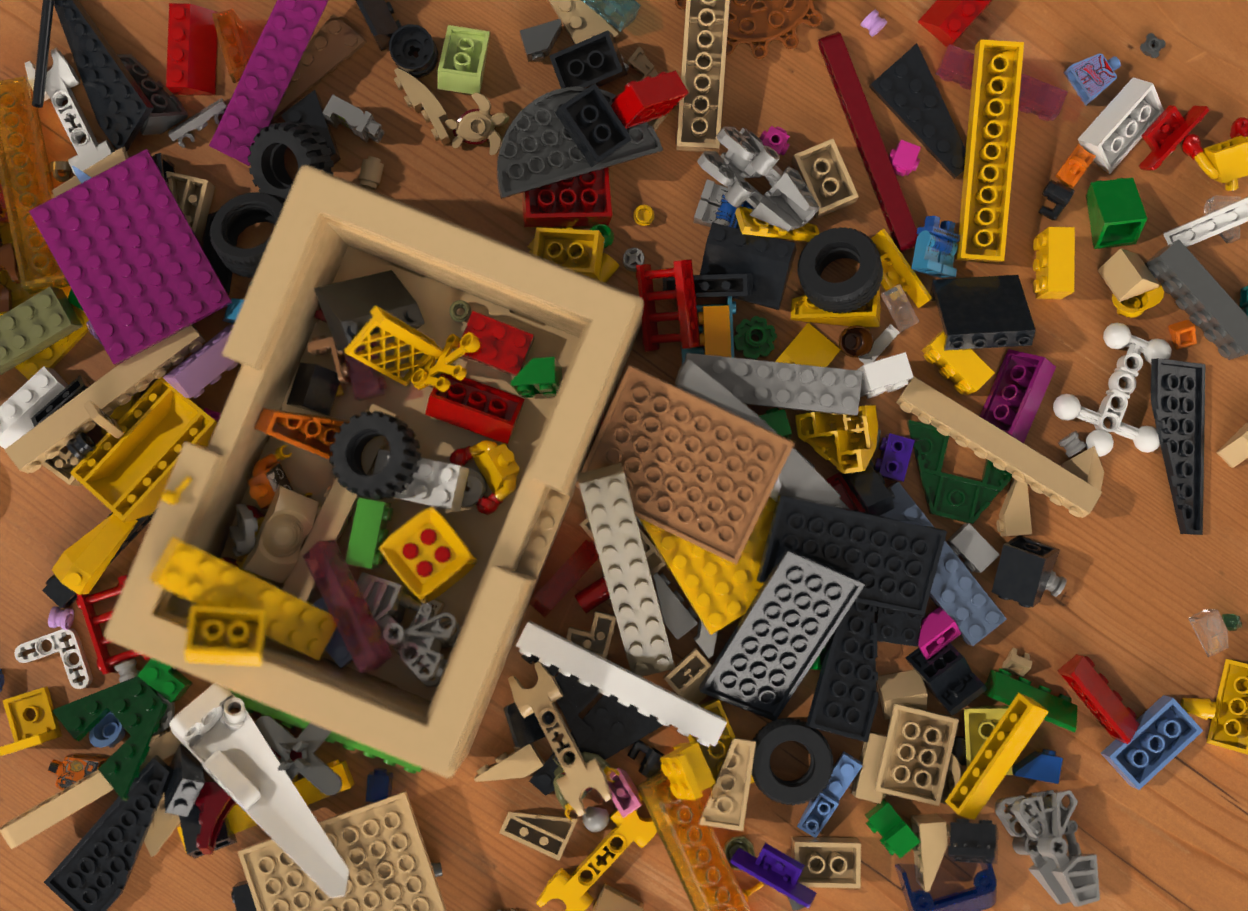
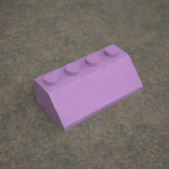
M229 324L199 350L163 377L165 381L185 398H197L205 391L203 388L209 383L212 385L220 380L222 377L220 374L226 369L230 371L238 365L237 362L222 355L234 324Z

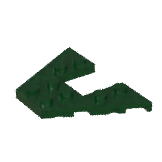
M907 420L910 437L915 440L913 450L929 514L973 524L991 504V501L1010 482L1012 474L1006 470L997 469L993 462L988 459L985 462L981 482L941 472L949 435H942L932 425Z
M138 676L52 710L71 736L79 742L110 711L131 737L98 770L119 797L127 801L129 799L127 795L134 778H138L140 766L144 763L150 750L148 745L154 732L157 733L160 720L168 707L159 694Z

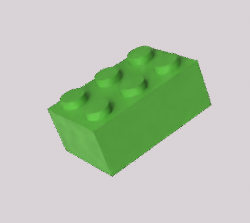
M358 497L345 564L370 569L378 568L379 564H383L384 555L379 550V547L389 536V530L386 527L387 522L391 521L393 516V508H390L391 503Z

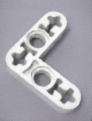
M72 628L68 630L61 629L20 644L15 649V658L21 663L32 662L60 652L72 687L83 689L92 683L93 676L79 634ZM66 634L72 637L69 639V642L63 640ZM45 639L52 643V648L48 652L42 648V642ZM70 646L76 647V649H70L66 651V648H69ZM35 648L37 651L28 654V657L22 655V652ZM73 652L79 655V662L76 665L69 661V656ZM82 666L83 669L73 672V668ZM80 676H85V680H83V683L78 682L77 678H79Z

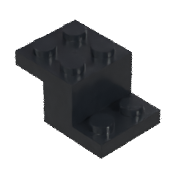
M951 643L928 660L924 657L920 648H917L905 657L907 662L920 675L928 690L952 716L988 690L985 684L971 671L964 656Z
M956 819V822H950L948 856L952 862L998 864L999 830L996 824H992L990 820H979V823H969L970 820Z

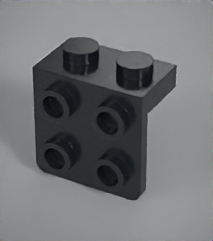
M515 702L504 707V713L516 748H522L546 737L534 713L524 718ZM548 712L545 715V722L552 724L555 716L552 712Z

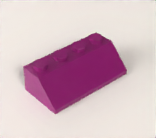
M1008 349L979 417L1024 444L1056 366L1045 357Z

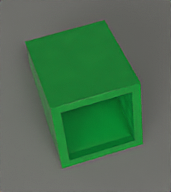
M1134 178L1091 182L1086 194L1094 249L1136 244L1147 221V215Z

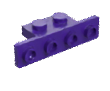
M767 843L764 844L758 858L738 848L730 861L731 864L740 870L747 872L806 908L811 906L817 894L815 891L797 882L805 865Z

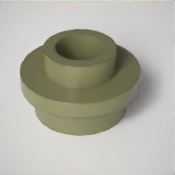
M455 301L450 306V316L457 322H464L471 316V307L466 301ZM459 308L465 310L463 315L457 314Z

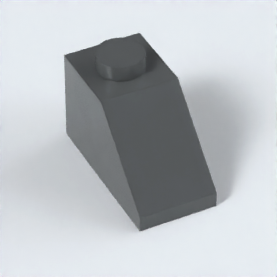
M560 19L520 31L528 62H539L545 59L546 56H549L562 32Z

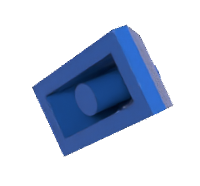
M1043 749L1042 752L1034 751L1012 766V774L1018 777L1059 784L1063 758L1057 756L1056 751Z

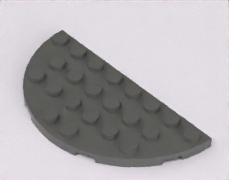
M577 86L557 89L536 98L527 105L507 129L501 142L497 160V182L500 197L503 199L658 153L663 148L653 127L645 122L626 128L632 140L591 168L555 114L561 105L587 88ZM600 89L609 105L614 102V97L617 95Z

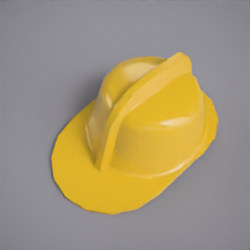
M1159 285L1158 288L1121 302L1112 294V302L1117 308L1118 315L1135 318L1140 316L1145 310L1159 304L1164 297V290Z

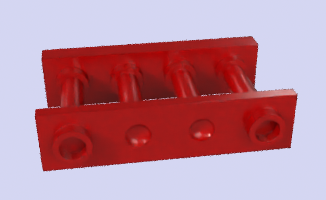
M692 259L673 261V268L651 270V264L636 265L639 297L643 300L642 341L645 351L660 349L659 343L681 342L682 349L700 346ZM675 277L676 290L654 292L652 279ZM677 299V312L656 313L655 300ZM679 320L680 333L658 335L657 322Z
M129 575L118 577L119 583L115 587L92 595L77 594L76 602L79 609L83 612L98 658L96 660L97 667L102 671L103 675L115 672L114 664L141 655L144 657V660L151 659V657L134 650H128L110 657L106 644L112 642L103 636L99 624L109 621L114 610L96 615L93 606L95 602L121 594Z

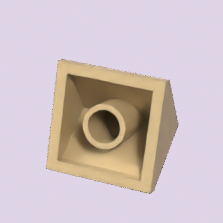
M1122 248L1098 270L1119 302L1158 288L1160 285L1138 254Z
M915 670L878 676L876 682L884 720L891 719L894 704L927 710V690L922 678Z

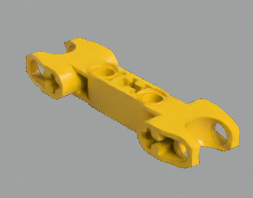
M639 789L638 793L640 800L642 801L645 794L641 789ZM616 808L609 817L616 824L613 830L596 846L571 875L563 868H560L548 881L543 892L536 900V904L542 907L551 899L559 898L567 906L565 911H585L594 900L587 890L633 841L640 848H643L655 836L667 814L660 810L650 818H642L638 815L636 809L623 818ZM614 837H619L623 842L620 846L616 847L611 844V840ZM606 853V861H598L597 855L603 856ZM583 870H590L593 873L588 879L583 878L580 874Z

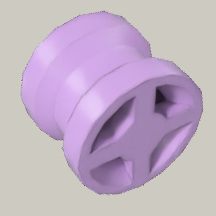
M875 9L860 25L863 28H867L870 36L874 37L887 24V21L881 18L879 12Z
M54 606L48 617L49 627H61L63 630L70 629L74 620V610L70 608L62 610L60 607Z

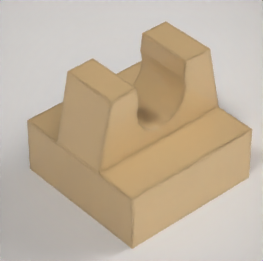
M1013 648L1003 662L1002 669L1023 677L1031 669L1033 661H1030V654L1025 653L1022 657L1018 656L1017 649Z

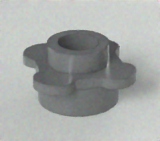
M1149 33L1146 36V41L1140 45V50L1146 56L1157 58L1159 51L1166 44L1163 39L1159 40L1155 37V34Z

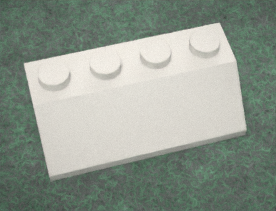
M1133 77L1078 138L1080 145L1087 152L1096 156L1093 161L1106 173L1110 174L1141 140L1142 134L1164 112L1154 84Z
M48 367L41 368L0 406V446L6 449L33 429L34 425L31 418L68 386L54 369Z

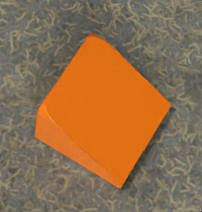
M1184 320L1168 326L1176 350L1197 344L1196 327L1191 321Z

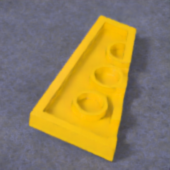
M742 206L737 208L735 212L741 233L746 235L810 242L814 236L820 233L817 225L807 223L804 227L786 231L750 216L753 209Z

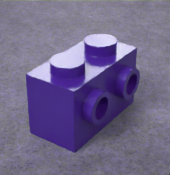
M891 433L882 437L879 449L882 450L880 458H876L874 464L876 473L880 472L882 477L899 483L904 482L915 440Z

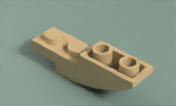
M396 68L394 71L397 77L394 78V81L399 90L404 89L407 95L404 96V99L409 109L414 107L416 113L421 111L426 123L431 121L434 127L431 129V132L436 141L441 140L443 146L450 143V138L442 125L443 122L448 120V117L439 101L419 80L407 72Z

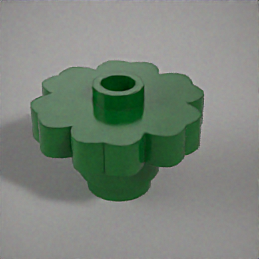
M754 316L750 321L743 319L735 329L737 334L734 336L735 349L743 351L744 358L757 360L759 356L767 357L774 350L773 342L776 340L777 334L775 333L774 326L767 325L765 318ZM751 336H757L758 342L753 341Z

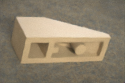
M1014 478L1000 510L999 519L996 522L997 531L1000 532L1001 536L1032 534L1028 485Z

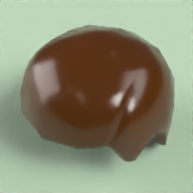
M853 325L844 329L838 340L841 351L853 358L868 354L874 344L872 333L868 328L860 325Z

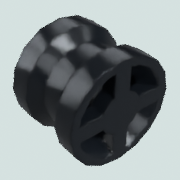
M80 432L74 441L71 440L67 443V448L76 458L83 460L87 452L96 449V445L87 434Z

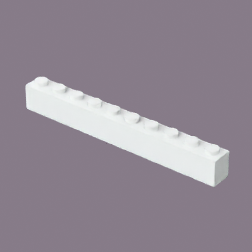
M530 620L527 622L516 644L520 648V653L529 657L533 654L539 658L538 661L548 667L552 664L559 668L558 671L568 677L571 674L578 677V682L588 687L592 684L599 688L598 692L608 697L612 694L618 697L617 701L628 707L630 704L638 707L637 711L647 717L651 714L658 718L657 721L667 727L670 724L677 727V731L684 736L689 737L691 734L697 737V742L709 747L710 744L716 746L727 724L726 719Z

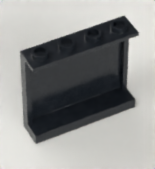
M1018 275L933 280L930 295L932 297L931 300L937 303L946 337L944 350L1032 345L1036 329Z

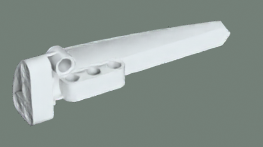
M214 683L171 720L170 728L172 733L202 763L205 771L330 898L345 896L349 869L285 770H278L280 762L245 709L244 702L240 698H236L227 688ZM233 708L241 709L237 714L230 713Z

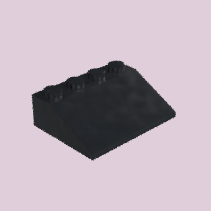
M712 222L705 246L700 275L753 273V295L732 296V298L779 310L797 251L796 244L772 237L742 234L740 229Z
M392 270L314 289L338 352L345 350L372 319L373 315L370 311L375 306L380 307L415 329L425 324L417 302ZM375 326L370 332V336L380 333V327Z

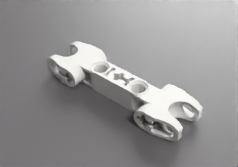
M57 48L51 50L53 65L46 75L44 101L51 100L78 154L68 159L69 165L76 176L72 166L84 171L115 152V150L107 140L98 144L71 90L72 87L80 84V80L62 53ZM31 61L25 63L28 82L33 90L36 66ZM68 99L67 104L62 106L63 101ZM86 136V141L80 144L81 139Z

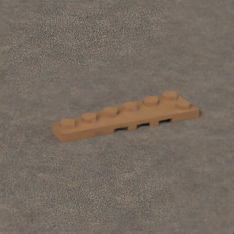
M334 13L308 43L270 124L291 108L295 102L304 97L309 89L314 85L317 86L321 79L329 72L332 73L337 69V66L342 61L350 58L367 43L361 35Z

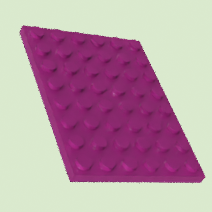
M147 149L29 211L113 365L122 363L233 303Z

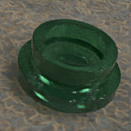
M1223 614L1222 619H1219V624L1225 630L1236 631L1237 628L1242 627L1240 616Z

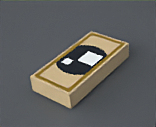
M91 400L84 405L92 420L118 439L124 435L116 420Z

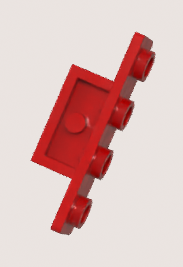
M1169 105L1142 134V138L1152 151L1140 163V169L1154 171L1159 168L1164 159L1175 151L1176 146L1190 134V131L1197 123L1204 119V116L1210 110L1208 106H1193L1182 117L1176 106Z

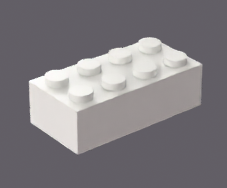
M379 449L373 475L379 473L387 465L390 451ZM421 458L420 461L417 460L416 465L419 466L418 473H413L412 477L414 480L412 483H406L404 485L406 489L401 493L395 491L394 498L460 512L469 468Z

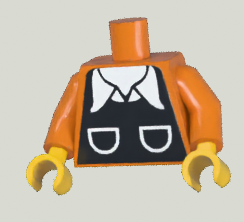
M288 445L277 448L275 454L267 455L254 465L253 477L248 480L249 494L253 499H256L261 509H269L278 486L294 491L281 463L277 462L278 459L284 460L292 455V452L287 455L283 453V448ZM307 493V494H305L304 496L309 498V497H311L313 494H312V493Z

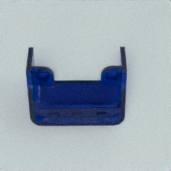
M980 863L982 871L975 875L974 887L933 899L924 890L912 892L906 871L900 864L895 865L909 911H982L994 906L997 899V880L992 864Z

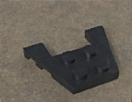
M559 673L555 679L563 693V697L556 701L565 716L577 744L581 746L594 731L579 717V714L600 693L598 692L599 688L592 684L590 687L578 682L579 678L572 674L568 677Z

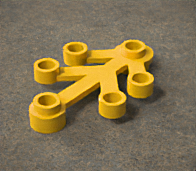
M470 332L466 333L462 338L455 334L449 335L444 348L440 347L443 351L438 359L432 356L423 369L419 368L412 374L411 382L414 387L421 390L430 385L442 392L447 391L450 387V381L445 377H440L439 379L433 377L439 372L462 380L466 376L467 370L461 365L452 366L450 364L466 352H476L480 347L479 338ZM460 343V347L450 354L451 350L457 348Z

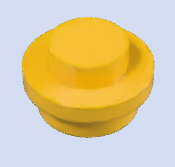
M648 205L638 206L633 213L634 221L640 226L650 225L655 216L653 209Z

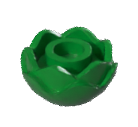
M597 224L590 229L600 231L605 239L604 248L612 245L614 234L607 225Z

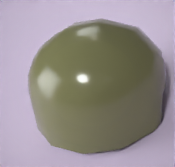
M743 836L731 837L722 848L724 862L731 869L737 871L740 869L731 864L730 861L738 848L755 857L753 844Z

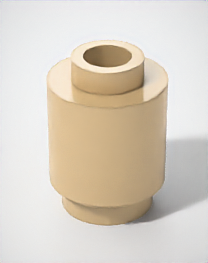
M368 156V159H363L359 175L360 186L376 190L377 185H380L384 164L380 163L381 160L379 158Z

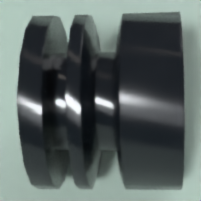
M407 24L401 26L393 33L389 42V51L397 67L415 78L429 75L438 63L439 53L428 31L419 25ZM414 51H417V53H418V55H419V56L416 57V58H415V56L413 55V52H414Z

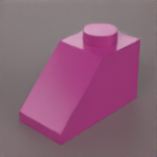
M941 607L931 612L922 621L918 646L927 660L961 635L956 622Z

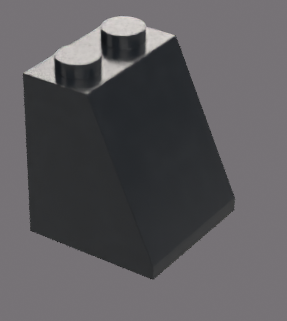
M1020 535L1003 545L992 593L997 594L1001 599L1019 602L1018 604L1022 607L1033 608L1041 601L1060 549Z

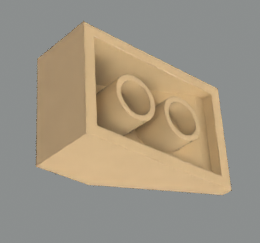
M937 814L910 815L912 831L920 840V843L913 848L916 882L925 892H928L932 887L948 846L947 838H950V826Z

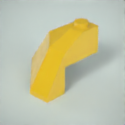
M875 405L859 406L858 415L854 416L823 412L795 415L798 437L810 444L824 459L834 464L841 473L846 474L866 470L877 445L878 420Z

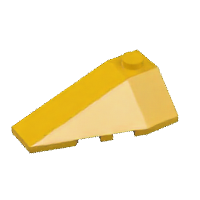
M880 289L866 305L847 313H833L819 309L809 301L806 295L794 298L791 305V320L841 326L880 327Z
M113 513L66 549L51 569L62 584L77 594H89L138 521L133 520L124 523Z

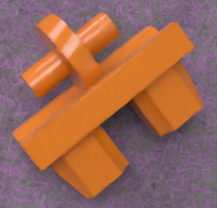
M1078 144L1055 177L1065 185L1073 188L1096 156L1087 152Z

